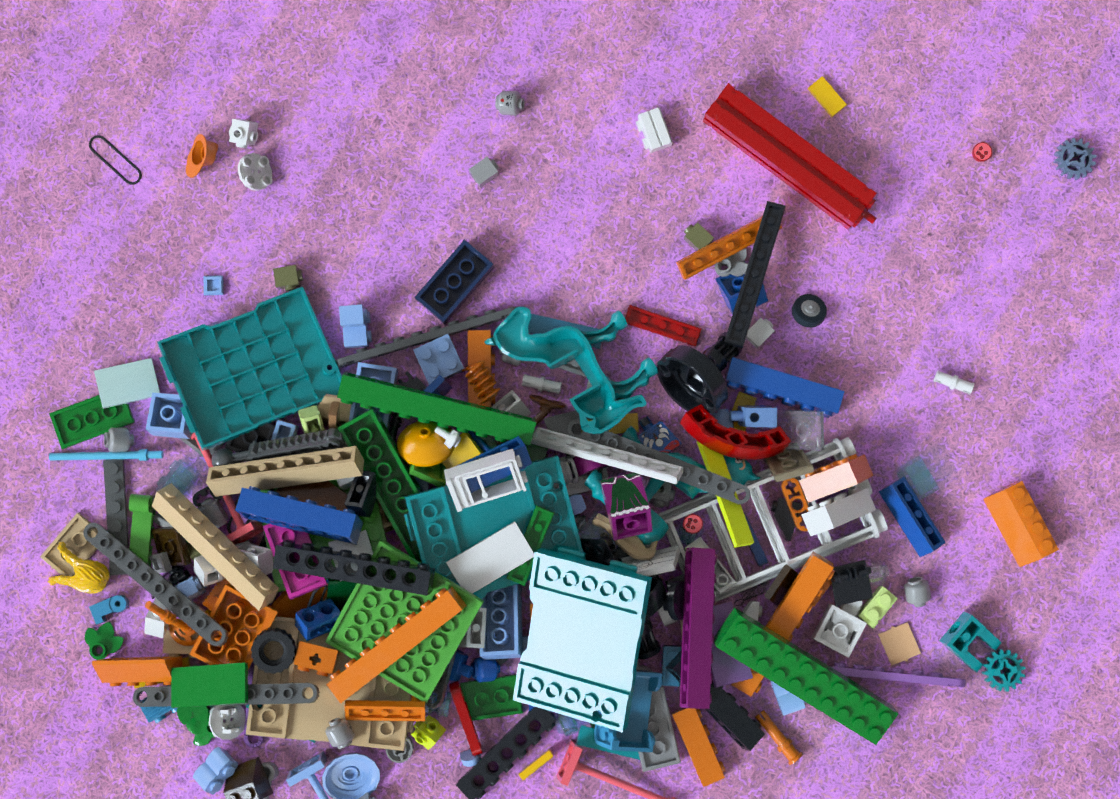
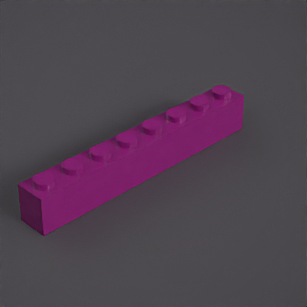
M692 547L685 550L680 707L710 709L712 702L710 684L713 680L711 673V664L713 663L712 644L714 642L712 626L715 621L713 604L715 603L714 584L716 583V574L714 571L717 555L715 554V549Z

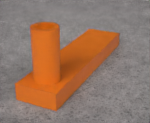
M411 695L410 701L345 700V719L425 722V701H421Z

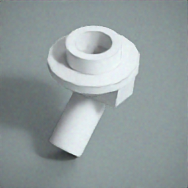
M437 426L435 429L437 434L446 439L444 444L449 449L452 446L456 448L461 440L459 431L453 429L450 433L440 426Z

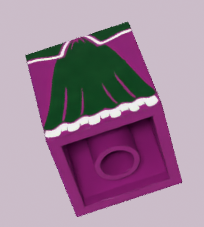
M627 473L622 476L601 480L602 494L614 541L652 532L651 509L640 474Z

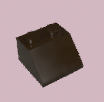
M259 757L238 764L234 774L226 779L223 792L226 799H264L273 794Z

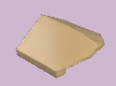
M326 394L317 406L325 426H329L331 403L333 401H341L340 398H337V395ZM340 402L339 427L349 422L350 404Z

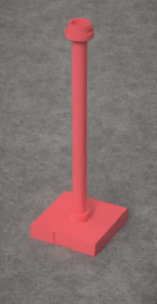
M192 433L191 439L196 440L208 467H213L212 455L209 449L202 451L195 433ZM231 495L222 496L237 526L236 531L226 536L234 545L245 542L264 531L262 522L244 524L240 514L235 511L236 506Z
M573 740L570 742L557 774L560 783L568 786L573 772L578 770L647 799H668L580 763L579 758L583 748Z

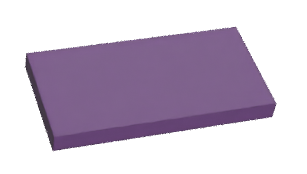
M732 602L713 606L715 621L712 626V633L714 636L734 609ZM713 642L711 673L715 688L753 678L751 669L717 648Z

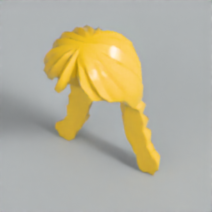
M59 542L57 549L60 550L67 563L74 567L75 575L72 577L63 575L51 576L48 583L52 586L56 583L71 586L80 592L95 594L104 590L110 578V572L107 567L98 561L78 558L67 549L64 542Z

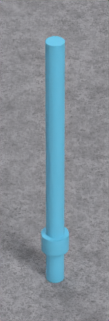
M148 449L126 452L49 454L50 461L139 459L140 461H148L149 459H162L164 457L163 451H149Z

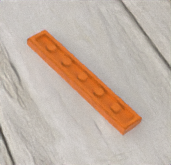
M763 216L677 261L676 264L682 278L686 280L754 244Z

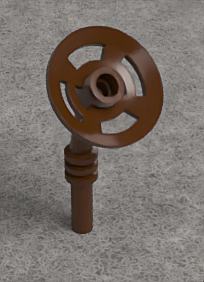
M529 395L533 402L540 405L539 410L541 411L533 417L535 418L536 425L548 415V412H551V409L566 408V404L562 402L548 400L538 395ZM496 441V443H497L498 446L501 445V444H503V443H505V442Z

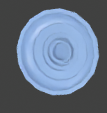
M359 753L343 754L336 757L326 767L322 776L323 788L327 795L333 799H358L367 792L370 795L377 788L380 781V771L375 761L366 755Z

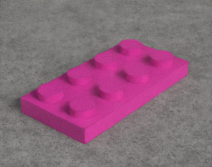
M273 524L263 526L273 556L275 555L276 545L283 542V540H293L295 544L302 545V543L312 544L311 538L306 532L291 530ZM294 552V558L299 561L300 555ZM313 555V561L319 564L318 557ZM279 570L291 600L328 584L324 577Z

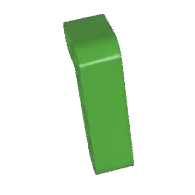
M131 494L129 498V511H133L130 549L151 566L150 555H152L153 549L151 539H153L152 529H154L153 516L156 515V510L152 507L155 495Z

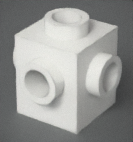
M232 119V126L229 130V142L236 143V147L240 148L255 145L258 139V123L243 119Z

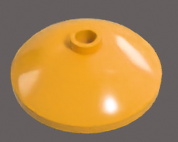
M419 421L410 424L400 433L397 440V449L401 458L409 464L420 467L433 466L445 461L451 456L455 447L452 446L449 449L444 444L446 439L435 432L437 422L430 421L429 424ZM450 427L444 428L451 433L452 429Z

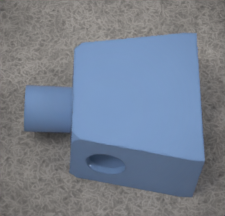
M767 405L738 406V411L729 412V421L737 422L738 425L743 427H777V408Z

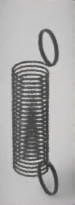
M767 582L763 583L750 597H748V596H749L757 587H755V588L745 597V599H738V600H736V601L734 602V605H735V603H736L737 601H739V600H743V602L740 604V605H742V604L744 603V601H746L747 599L753 598L752 596H753L764 584H766ZM770 584L760 594H764L765 592H767L765 590L770 586Z

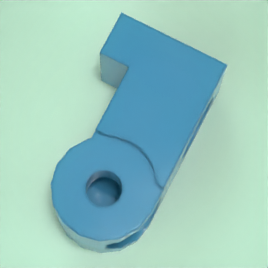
M117 595L89 606L96 625L106 622V615L125 611L129 606V600L124 595Z

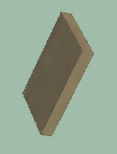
M798 442L789 444L786 450L778 455L763 459L776 482L814 472L813 465Z

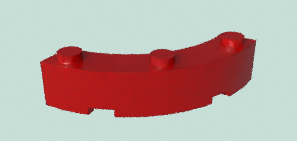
M702 405L687 411L680 422L684 429L702 445L719 454L737 459L755 460L769 458L784 452L791 442L780 426L768 431L759 432L758 434H749L746 431L732 427H724Z

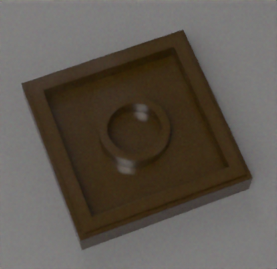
M174 527L152 529L157 553L167 552L171 566H186L192 563L186 539Z
M787 564L784 565L764 597L778 607L798 573Z

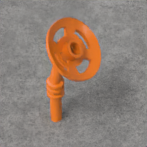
M151 601L146 602L145 608L158 615L162 621L169 625L170 635L178 644L184 646L195 645L198 637L192 640L191 635L195 631L190 626L178 619V616L169 610H163ZM174 631H177L181 637L185 638V641L178 638Z

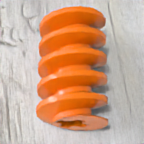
M485 361L475 362L462 370L463 372L468 371L465 375L466 378L472 377L469 384H476L473 391H480L477 398L484 397L481 404L496 397L497 393L501 390L500 388H494V385L497 383L496 381H489L493 375H486L489 368H482Z

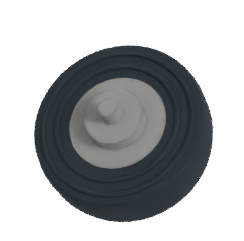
M812 294L799 296L792 306L794 320L808 328L819 326L827 314V307L824 301Z

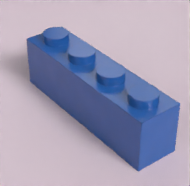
M518 436L459 465L510 449L514 450L515 456L519 455L523 467H520V470L525 469L532 462L525 444ZM508 466L482 474L480 478L483 486L487 487L491 483L504 479L512 473ZM477 477L466 479L471 494L481 489Z
M905 477L892 482L879 491V494L919 557L935 551L946 543Z

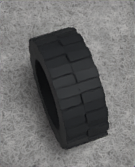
M277 627L268 628V630H263L258 634L251 647V658H253V663L258 666V669L272 674L280 673L292 664L296 655V642L292 635L288 634L286 630ZM270 641L279 642L284 649L282 657L277 660L268 659L264 654L265 645Z

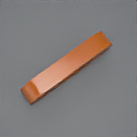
M795 478L784 480L781 483V489L794 523L800 531H808L804 526H800V522H802L801 516L796 517L795 513H801L804 510L808 512V504L800 484ZM788 481L795 483L793 491L794 493L799 492V496H793L789 499L788 495H792L791 490H786L785 488L788 485ZM800 499L803 506L800 510H795L792 507L793 500Z

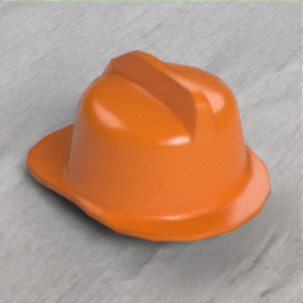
M202 134L196 136L187 157L186 174L188 177L193 178L197 176L202 167L214 163L219 147L217 143L206 140Z

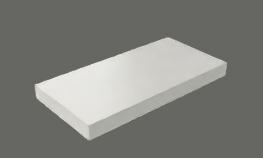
M514 521L446 563L460 587L470 593H474L533 558L534 552Z

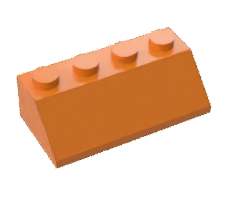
M1016 481L983 499L1019 567L1043 559L1059 550L1023 481Z
M182 656L106 658L94 660L92 665L101 682L110 683V686H121L123 682H127V686H138L139 682H145L146 686L157 685V682H163V685H171V668L182 667Z

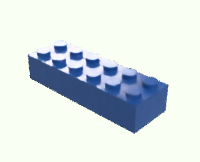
M734 357L729 361L724 376L727 388L734 390L742 388L745 389V393L754 396L759 393L763 395L764 399L770 401L779 399L782 400L781 404L790 407L798 405L802 411L811 412L815 410L818 411L819 416L825 418L839 413L845 392Z
M249 486V489L242 488L235 511L246 519L354 545L358 543L363 522L353 510L344 509L339 511L336 510L335 506L328 504L322 507L318 506L315 501L306 500L301 502L298 501L297 497L290 495L284 498L279 496L280 494L277 492L268 491V493L260 492L261 489Z

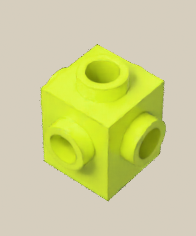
M428 715L425 722L417 721L414 724L415 730L411 735L419 744L429 750L436 744L446 729L439 724L437 719Z

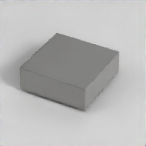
M167 552L150 555L153 569L158 573L172 570Z

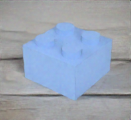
M449 334L413 349L429 385L439 375L446 380L463 372V364Z
M152 392L146 430L151 435L190 439L191 434L180 409L183 407L179 395Z

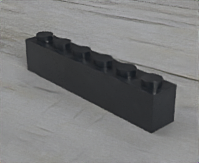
M682 651L666 666V669L679 683L681 682ZM712 680L710 684L712 702L710 709L705 710L742 749L751 751L765 735L761 730V724L755 719L752 720L748 716L749 712L743 706L739 707L735 702L736 698L731 693H726L722 689L724 686L715 688Z

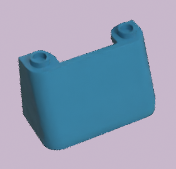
M636 669L637 673L628 727L623 732H619L595 724L594 740L597 745L615 751L653 752L655 736L647 729L652 691L657 692L662 687V673Z

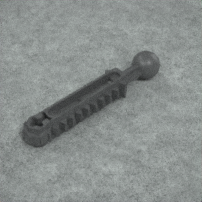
M331 428L329 430L263 442L253 441L248 451L233 453L227 448L216 450L211 458L212 466L337 449L345 445V440L342 437L343 434L338 429Z

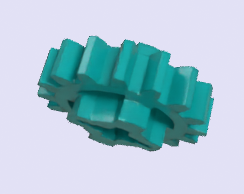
M998 649V654L992 651L991 658L985 657L988 663L983 664L986 670L982 671V674L987 675L984 679L985 682L991 681L989 685L991 688L996 686L997 691H1001L1003 688L1004 691L1009 692V687L1016 689V683L1022 684L1019 678L1025 677L1021 670L1026 668L1020 666L1023 660L1016 659L1017 653L1011 654V650L1007 649L1004 653L1002 649ZM1006 658H1009L1014 665H1010ZM997 660L996 665L992 667L993 663ZM1003 667L1007 668V671H1005L1004 674L1000 673V670H1002ZM993 676H998L1001 683L997 682Z

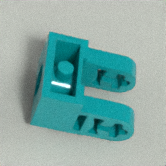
M963 612L939 640L976 673L982 668L983 664L967 651L969 649L968 646L975 637L978 636L995 651L1002 644L981 622L967 612Z

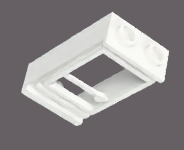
M510 449L444 470L446 483L457 512L462 511L464 508L521 490L526 491L525 483L528 482L525 470H520V467H523L520 456H515L514 450ZM510 467L514 479L484 488L480 475ZM477 477L481 489L471 494L466 479Z

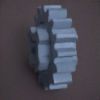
M1072 138L1070 143L1068 140H1065L1063 145L1060 144L1057 147L1059 151H1056L1054 156L1058 158L1053 163H1058L1059 166L1055 169L1062 170L1061 176L1067 174V179H1071L1074 176V179L1078 180L1080 176L1084 178L1087 176V173L1093 171L1091 167L1095 166L1096 162L1092 161V159L1096 158L1097 155H1092L1091 152L1094 148H1088L1089 142L1083 144V139L1080 138L1076 142L1075 138ZM1064 152H1065L1066 158H1065V160L1063 161V155H1064ZM1081 156L1078 160L1069 162L1073 157Z

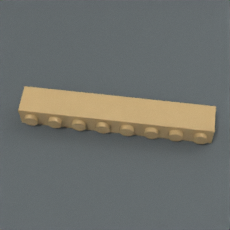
M357 446L215 466L209 467L206 484L215 497L239 494L242 488L249 489V486L267 490L357 477L363 474L364 459Z
M172 483L157 491L152 507L258 611L273 602L279 587Z

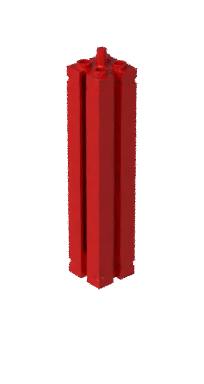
M728 83L719 97L705 113L702 122L712 127L713 130L835 221L841 223L846 229H849L851 226L855 228L863 218L871 224L877 219L868 212L876 201L874 199L877 194L875 191L869 189L867 185L739 90L737 91L731 84Z

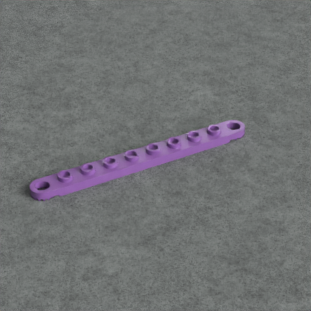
M834 662V666H830L841 674L850 677L965 687L966 679L943 677V673L939 672L923 675V671L912 670L911 673H904V669L892 668V672L885 671V667L873 666V670L865 669V665L854 664V667L850 668L846 667L845 663Z

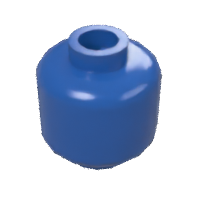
M478 657L471 663V667L474 668L472 678H475L477 682L494 681L500 673V665L495 659L484 660L482 657Z

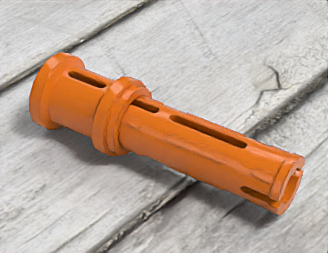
M762 710L760 713L764 720L759 714L755 716V719L758 720L778 745L777 750L785 755L788 759V764L792 765L803 756V753L798 752L792 744L793 741L786 738L765 710Z

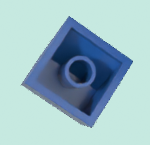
M729 275L715 278L732 315L744 275ZM762 284L756 307L768 302L764 284Z

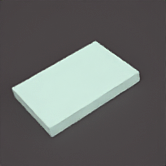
M152 358L94 371L103 409L151 398L152 392L160 393Z

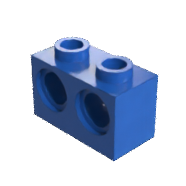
M331 599L320 601L313 606L296 612L295 627L304 639L309 641L330 632L341 612Z

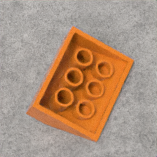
M229 582L225 584L210 613V616L228 631L227 642L222 646H213L199 635L190 655L209 665L245 662L248 663L249 670L253 662L251 647L255 638L263 630H268L271 627L279 611L270 605L258 611ZM221 631L215 632L213 636L216 642L222 637Z

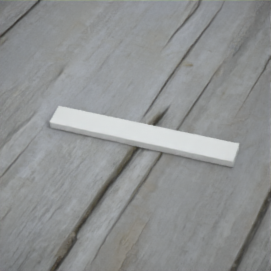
M540 427L533 433L531 444L673 484H677L683 474L684 467Z

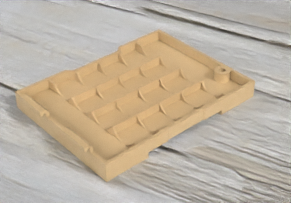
M276 617L270 627L284 629L288 634L290 633L296 642V652L299 641L337 650L325 642L330 632L306 641L295 627V618ZM270 641L264 647V654L270 660H277L283 655V646L277 641ZM340 652L334 673L338 670L343 672L347 669L344 665L352 660V658ZM319 654L311 658L314 661V665L317 662H321V659L318 658ZM294 660L287 669L276 674L265 673L263 670L258 669L257 665H254L252 684L313 683L317 685L320 693L318 700L314 703L262 704L261 708H258L257 705H249L246 735L329 742L325 733L329 722L338 717L341 720L345 719V701L340 703L326 685L331 681L330 676L332 674L329 673L328 677L318 675L317 670L310 669L309 672L298 670V665H294ZM377 675L346 700L410 701L411 694ZM308 687L304 693L306 698L310 699L313 696V690ZM348 720L355 734L352 744H350L354 746L405 751L407 732L413 733L414 721Z

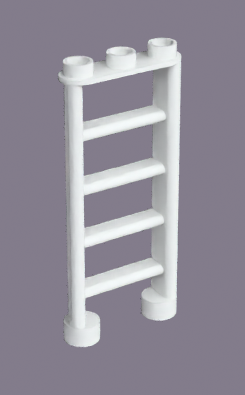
M847 437L842 440L834 438L833 442L805 454L811 464L832 455H834L837 461L857 453L852 441ZM765 469L756 473L757 476L761 477L760 479L747 481L745 486L750 490V496L779 563L745 576L717 509L716 503H718L716 495L707 493L658 514L669 526L666 535L671 547L679 546L680 548L678 564L682 573L685 574V551L672 521L706 508L736 580V584L721 595L714 590L715 602L776 578L786 564L794 570L804 566L813 551L822 557H826L873 537L877 539L880 537L879 533L888 530L882 512L876 509L860 517L864 528L833 541L828 531L819 533L817 536L821 546L789 559L759 488V485L774 480L770 470ZM801 475L794 478L797 479L799 482V480H802L806 477L805 475ZM868 479L848 488L849 491L857 487L859 491L867 488L869 494H873ZM743 489L736 490L737 495L745 492ZM806 499L808 507L816 504L815 500L808 502ZM663 606L658 610L664 626L677 622V620L671 619L668 611H664Z

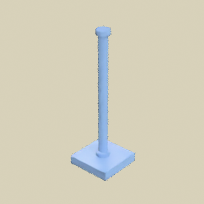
M322 752L290 770L286 779L288 785L291 787L299 781L308 778L320 799H329L315 776L317 771L325 767L327 761L325 753Z

